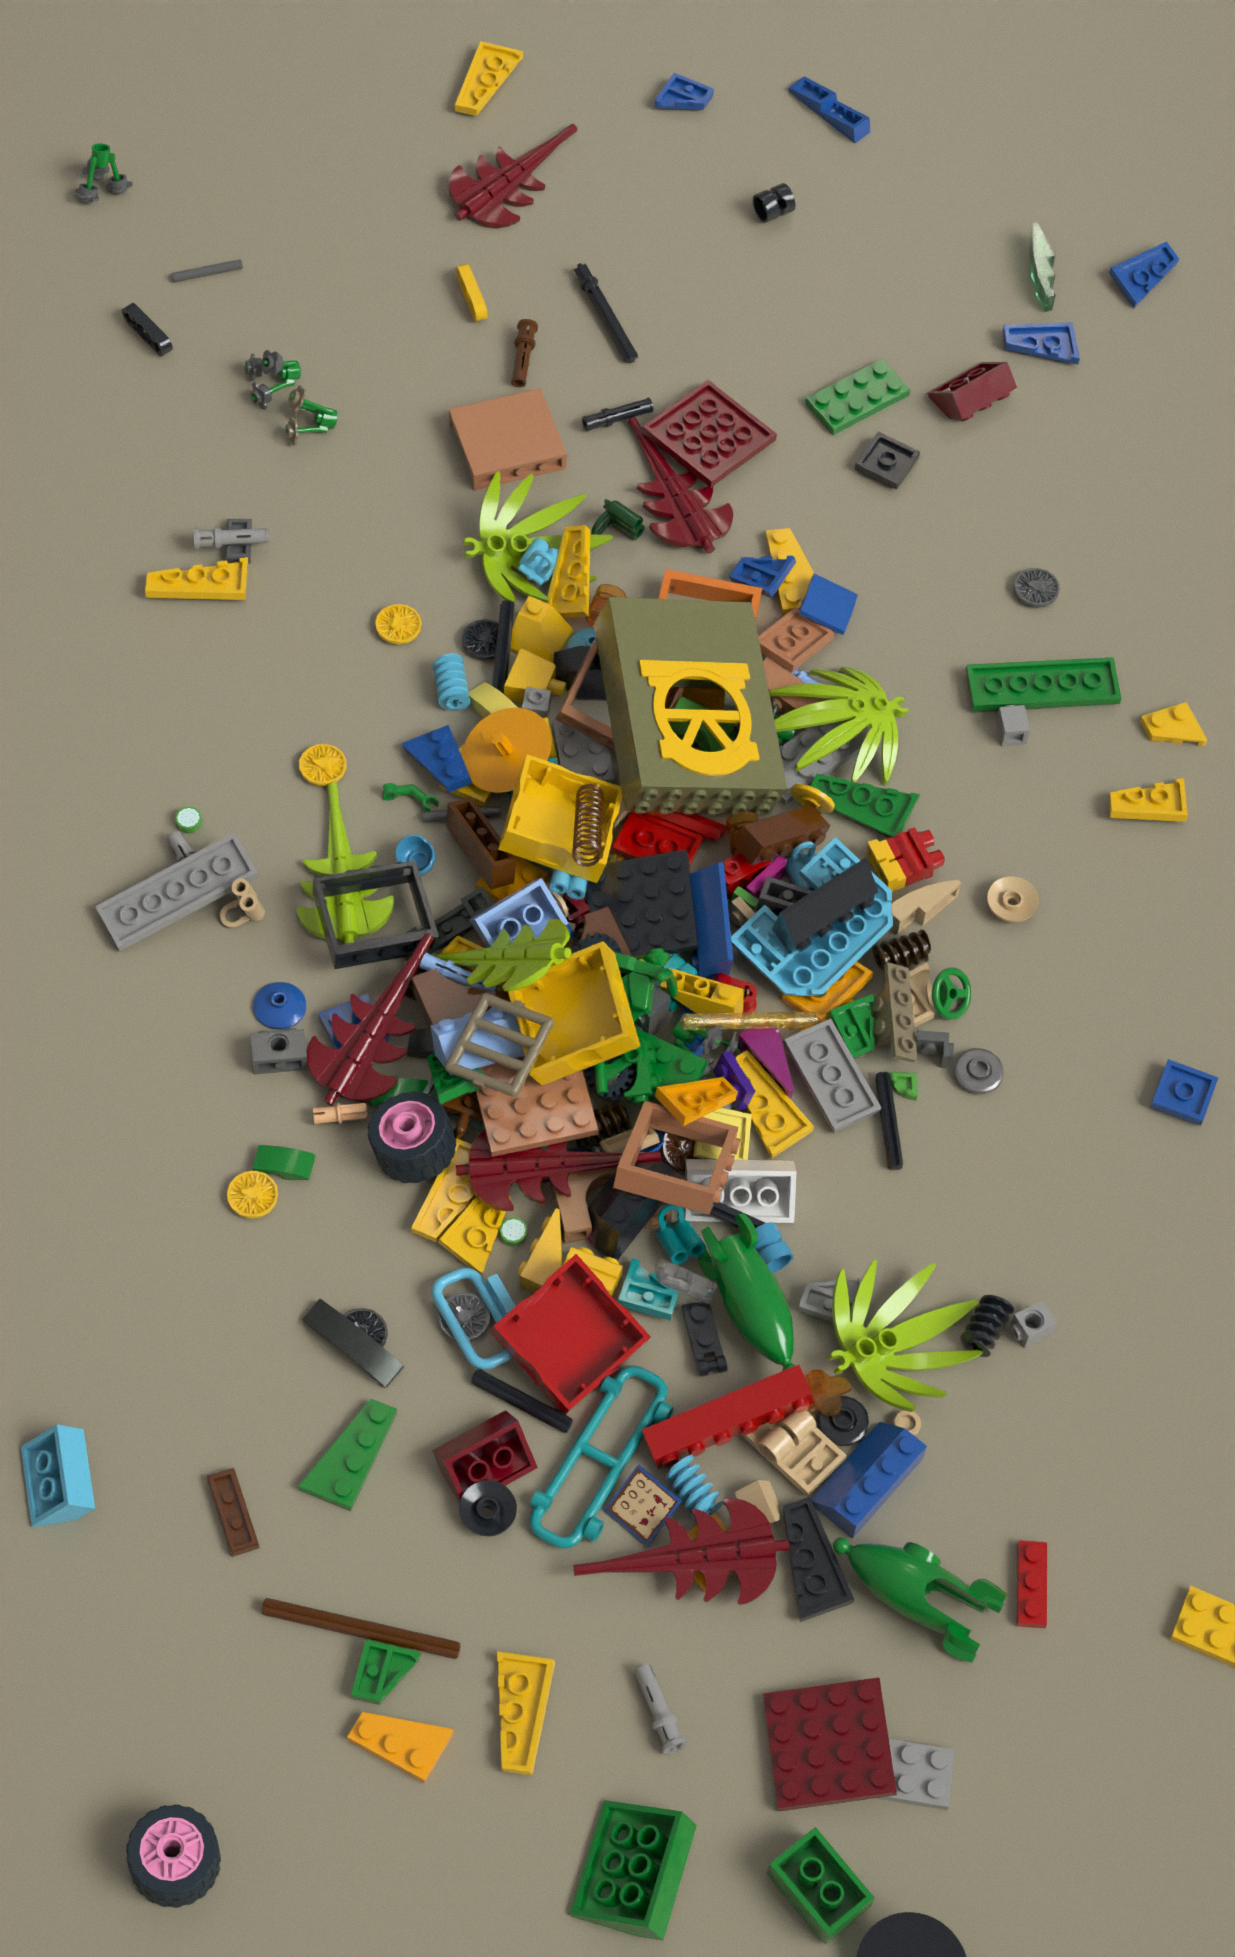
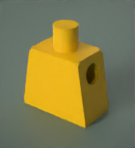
M520 648L505 682L504 695L511 701L523 703L526 687L551 690V694L563 697L567 683L555 679L556 665Z

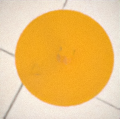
M506 708L485 717L470 732L462 752V759L472 783L488 792L501 793L514 790L519 770L527 754L545 761L548 760L552 746L550 729L541 716L524 708Z

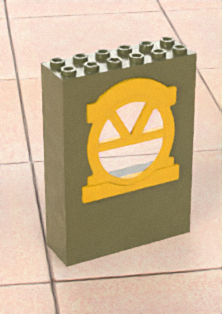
M609 597L594 622V629L625 811H635L639 814L646 812H660L661 814L671 812L694 814L700 812L710 815L719 813H732L733 815L755 813L759 816L770 814L787 791V784L752 603ZM670 687L724 689L730 695L737 707V711L665 709V699ZM668 721L690 722L683 740H680L673 732ZM702 722L724 750L704 752L691 747ZM718 723H739L740 727L736 740L731 741Z

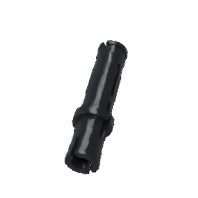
M648 397L613 409L604 408L599 413L583 416L582 424L586 432L602 426L610 427L615 422L653 412V403Z

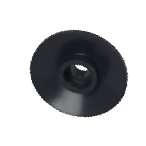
M485 1480L471 1485L464 1492L460 1501L459 1511L463 1523L470 1531L480 1536L491 1537L505 1532L513 1524L517 1513V1504L514 1495L505 1485L496 1481ZM490 1508L493 1513L490 1516H486L482 1510Z

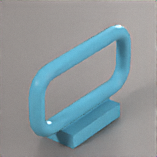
M463 1267L437 1279L431 1291L433 1301L469 1363L478 1369L487 1370L509 1361L512 1357L506 1350L489 1358L479 1357L442 1294L443 1289L461 1279L471 1280L497 1323L516 1307L498 1275L495 1274L488 1277L486 1283L478 1271Z

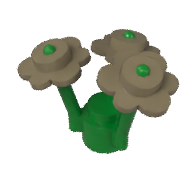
M301 385L297 389L292 390L288 397L291 412L295 414L294 417H290V421L286 424L285 433L293 445L297 444L298 433H327L328 428L334 429L338 415L337 410L304 399L306 389ZM299 408L315 413L314 423H317L318 426L298 428L297 421L294 419L297 417Z

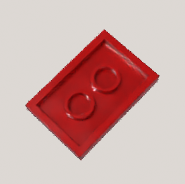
M631 811L612 846V853L627 859L687 850L690 867L703 843L704 836L648 813L639 814Z

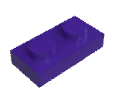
M731 1052L722 1053L713 1072L716 1078L724 1077L738 1091L736 1100L732 1102L737 1110L746 1109L756 1091Z

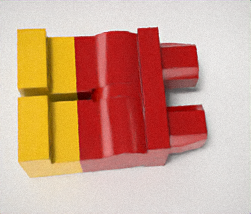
M914 827L908 829V832H901L892 838L880 842L878 839L867 843L866 856L873 870L877 873V877L892 892L919 882L924 878L933 877V871L943 866L945 862V857L941 850L938 849L929 853L926 849L934 846L935 842L930 830L917 832Z

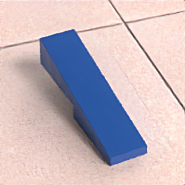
M805 76L789 87L791 94L852 142H858L871 132L870 118L837 101V95L834 91Z

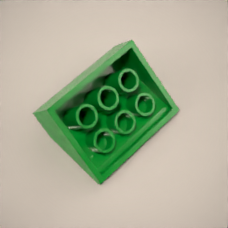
M604 1800L569 1915L634 1936L663 1941L697 1825L683 1811Z

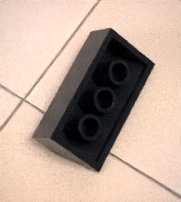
M865 858L780 912L772 930L790 954L797 949L799 952L804 951L812 944L811 940L817 936L820 939L824 938L833 931L832 927L839 922L841 925H844L854 917V912L859 909L863 912L875 903L874 898L878 893V889L868 861Z

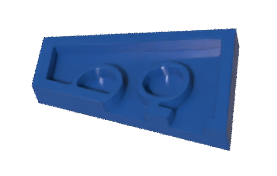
M1073 322L1003 325L1002 333L1005 349L1079 364L1080 358Z
M449 725L401 743L404 751L411 754L421 767L429 771L431 776L448 793L472 784Z

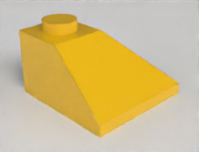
M529 596L514 623L510 651L518 654L521 648L554 663V652L563 649L573 632V628L552 605Z

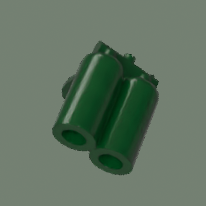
M608 499L604 500L605 505L603 508L606 510L594 523L591 535H601L612 524L634 540H637L645 529V526L642 524L643 518L617 500L612 502Z

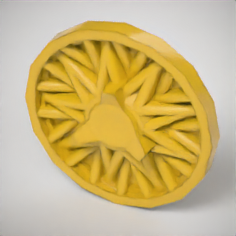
M395 604L389 605L379 612L376 617L375 627L377 634L384 641L400 645L416 639L421 631L422 622L420 615L415 609L408 605Z
M317 744L309 747L302 753L299 760V770L303 778L310 784L317 786H327L331 782L337 783L344 776L347 769L346 758L343 752L329 744Z
M794 784L790 788L791 796L804 807L812 805L820 813H830L835 808V803L832 799L816 788L804 784Z
M259 1171L243 1172L237 1175L229 1184L227 1190L228 1204L232 1211L241 1217L249 1219L260 1218L269 1214L276 1206L278 1200L277 1185L266 1173Z

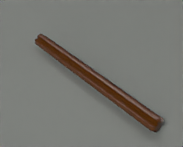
M265 1598L261 1609L262 1614L453 1659L458 1658L461 1644L458 1641L275 1599Z

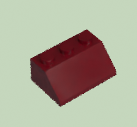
M980 362L927 394L949 419L966 421L973 417L974 412L991 407L993 401L1002 400L1010 396L1009 392L1016 389L1017 386L1008 362Z
M506 1410L432 1450L443 1477L459 1503L464 1492L477 1482L491 1480L506 1486L538 1468L519 1421Z

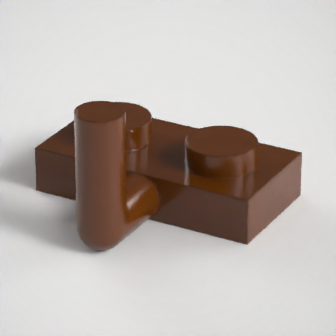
M476 1092L465 1093L442 1104L445 1111L459 1115L456 1128L454 1129L455 1139H462L469 1119L483 1124Z

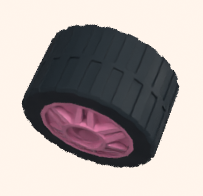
M417 1091L399 1093L381 1103L370 1117L371 1120L367 1127L368 1140L379 1166L391 1179L413 1184L425 1180L428 1181L442 1173L451 1163L450 1161L455 1155L456 1139L445 1108L436 1098L423 1092L417 1093Z
M178 1804L160 1806V1808L146 1813L147 1815L142 1819L140 1818L134 1829L131 1830L129 1841L126 1845V1859L133 1883L136 1884L137 1890L141 1895H144L148 1901L157 1903L162 1907L179 1908L183 1905L195 1903L194 1901L203 1898L206 1892L213 1887L215 1879L219 1875L221 1855L214 1828L202 1813H198L194 1808ZM179 1854L176 1857L170 1858L171 1855Z

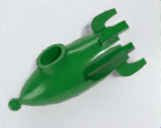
M745 1213L738 1214L735 1219L741 1233L730 1235L720 1241H717L713 1231L707 1226L701 1230V1233L713 1256L710 1257L707 1250H705L698 1257V1261L704 1275L708 1279L717 1280L723 1304L733 1324L745 1341L771 1362L782 1365V1371L796 1366L791 1363L794 1351L792 1315L776 1277L754 1248L758 1242V1233L751 1220Z
M841 1537L837 1538L833 1543V1549L837 1554L848 1555L852 1568L875 1597L906 1618L928 1629L944 1634L943 1647L950 1655L970 1663L974 1661L980 1644L969 1638L971 1630L931 1606L927 1602L925 1595L937 1591L983 1613L985 1607L1000 1613L1004 1605L1003 1602L1007 1597V1594L1000 1587L986 1579H977L970 1586L957 1576L941 1567V1561L935 1554L912 1542H906L903 1548L882 1544H858L851 1546L846 1538Z

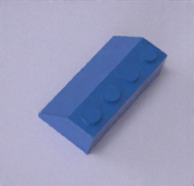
M718 862L690 874L699 949L694 950L695 956H691V966L697 970V976L713 980L717 973L730 975L733 963L724 863Z
M879 1422L811 1498L814 1508L853 1539L921 1462L927 1445L905 1428Z

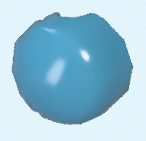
M407 835L398 842L395 848L397 863L415 860L420 876L429 872L436 861L435 849L422 835Z

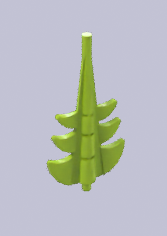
M331 782L327 785L329 798L328 858L319 860L305 859L303 861L304 866L310 872L319 876L344 873L348 870L367 869L377 858L376 851L352 855L340 809L337 783ZM301 881V888L309 897L314 899L312 893L313 882ZM378 888L324 897L336 939L339 938L344 944L355 942L354 940L358 939L359 936L378 931L387 923L392 914L394 897L390 895L380 900H363L364 897L376 892ZM297 907L298 918L307 931L319 938L326 939L317 907Z
M550 919L537 938L530 926L523 925L513 942L508 932L503 929L490 948L432 954V956L446 962L450 960L454 962V965L475 966L476 969L466 979L469 985L485 979L483 985L485 988H489L509 978L503 985L504 991H513L532 985L548 972L551 965H559L564 959L571 957V950L564 948L567 941H569L570 933L567 926L561 920Z

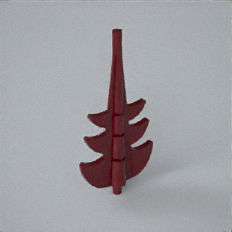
M569 125L555 137L516 160L507 155L501 146H498L496 162L500 169L492 167L485 160L484 156L480 155L476 164V174L480 181L469 177L462 169V166L458 165L451 173L448 186L450 197L460 209L454 214L455 218L458 221L465 217L467 219L473 218L479 224L491 228L509 227L519 222L520 216L509 211L502 202L515 207H525L533 204L534 199L521 192L518 186L529 191L545 190L546 185L534 178L531 173L562 142L577 132L576 125Z
M635 417L630 418L628 424L637 437L656 479L653 482L638 483L637 490L648 496L664 497L657 501H644L642 507L658 517H673L672 520L667 522L650 523L649 529L657 538L669 545L676 547L696 545L700 549L704 548L707 554L712 553L715 550L712 544L713 540L727 535L732 526L734 514L731 505L726 503L720 508L712 510L703 509L711 501L713 487L707 486L699 490H689L697 481V477L691 472L677 475L650 439L642 433V427Z
M424 934L412 956L374 1005L363 1002L355 994L350 995L352 1010L361 1021L358 1025L345 1022L337 1013L332 1015L333 1033L342 1045L340 1049L329 1048L323 1045L316 1036H312L307 1049V1064L315 1080L329 1090L324 1099L326 1104L333 1106L338 1096L356 1102L376 1100L387 1094L398 1082L395 1076H386L376 1072L372 1065L374 1062L381 1064L392 1063L408 1054L406 1048H399L389 1044L385 1037L386 1035L404 1036L416 1030L415 1024L401 1021L395 1015L421 959L434 939L430 934Z
M483 1131L474 1140L470 1148L469 1164L456 1165V1176L470 1175L472 1191L484 1205L499 1211H513L514 1206L509 1198V1190L512 1184L517 1183L520 1191L528 1199L544 1204L545 1197L541 1192V1183L543 1179L549 1178L551 1185L558 1193L571 1197V1190L568 1185L569 1174L617 1167L623 1153L567 1151L565 1141L548 1145L547 1151H542L540 1147L492 1157L486 1132ZM661 1151L641 1152L636 1163L661 1161Z
M724 1498L723 1503L729 1512L731 1522L730 1529L727 1532L722 1531L718 1522L711 1515L704 1511L693 1509L692 1515L698 1527L696 1539L690 1540L684 1527L677 1521L667 1517L665 1524L670 1535V1545L605 1561L573 1565L574 1576L597 1573L673 1572L676 1581V1600H680L688 1592L694 1579V1573L700 1572L706 1585L704 1602L715 1598L723 1589L728 1572H734L740 1585V1595L737 1604L744 1605L758 1599L767 1591L776 1572V1552L788 1551L789 1541L788 1539L774 1540L770 1522L765 1514L755 1505L742 1499Z

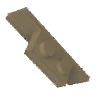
M887 962L884 964L886 988L874 997V1002L872 1003L875 1045L886 1047L891 1043L893 1058L915 1062L917 1060L909 969Z

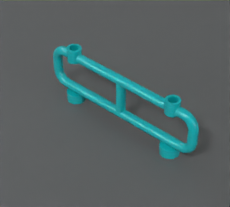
M636 1365L627 1366L621 1369L614 1379L609 1376L606 1377L600 1390L605 1393L548 1487L544 1493L537 1490L530 1502V1506L534 1507L529 1519L530 1528L537 1537L561 1549L577 1545L583 1537L594 1543L604 1527V1522L595 1516L644 1437L642 1430L650 1427L652 1422L659 1423L671 1417L674 1407L665 1402L668 1394L667 1385L661 1377L643 1367ZM630 1377H638L656 1388V1395L618 1458H615L588 1444L614 1399L619 1396L625 1381ZM583 1453L611 1469L573 1532L567 1537H561L544 1528L541 1524V1518L551 1507L555 1495L579 1456Z

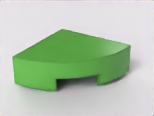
M738 886L728 904L731 905V901L740 896L753 910L758 904L759 899Z
M890 1072L892 1088L900 1096L916 1101L917 1074Z

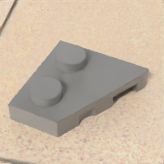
M862 1277L858 1278V1281L847 1282L850 1316L854 1296ZM831 1280L827 1283L821 1281L807 1282L798 1311L833 1323L832 1300L836 1280Z

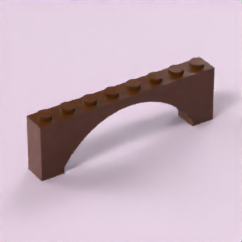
M609 907L584 915V932L581 937L583 941L586 939L585 935L587 934L593 936L594 932H599L600 935L605 933L618 943L624 955L632 956ZM437 968L412 977V991L430 1031V1026L438 1024L441 1020H454L472 1013L481 995L484 993L511 1002L508 991H487L467 987L440 975ZM488 1006L486 1011H489L492 1007Z

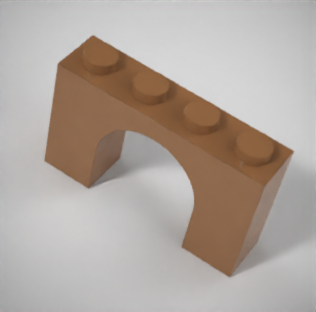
M617 1167L569 1174L568 1185L571 1190V1197L561 1195L550 1183L555 1207L560 1210V1228L564 1244L588 1240V1237L591 1236L592 1225L586 1200L594 1190L605 1186L616 1172ZM662 1203L644 1226V1229L659 1226L657 1219L659 1210L669 1203ZM672 1210L665 1213L664 1220L666 1222H671Z

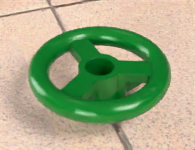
M949 967L937 975L931 993L933 1006L941 1017L948 1020L958 1019L967 1011L972 993L969 979L963 971L958 968ZM954 975L958 977L963 989H957V987L953 986L949 976ZM957 998H963L960 1007L954 1012H949L952 1002L956 1001Z

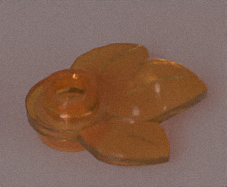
M820 1369L810 1371L805 1379L815 1403L811 1404L807 1411L811 1413L818 1409L827 1416L837 1415L842 1408L840 1396L852 1390L847 1379L841 1376H829Z

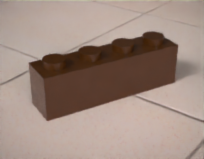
M469 797L448 803L446 828L489 888L492 890L514 884L517 860L513 854L498 850L501 838L474 800Z
M808 805L744 825L733 844L752 865L760 862L765 863L773 858L786 856L796 846L804 842H812L815 846L820 845L825 840V834L831 825L812 805Z

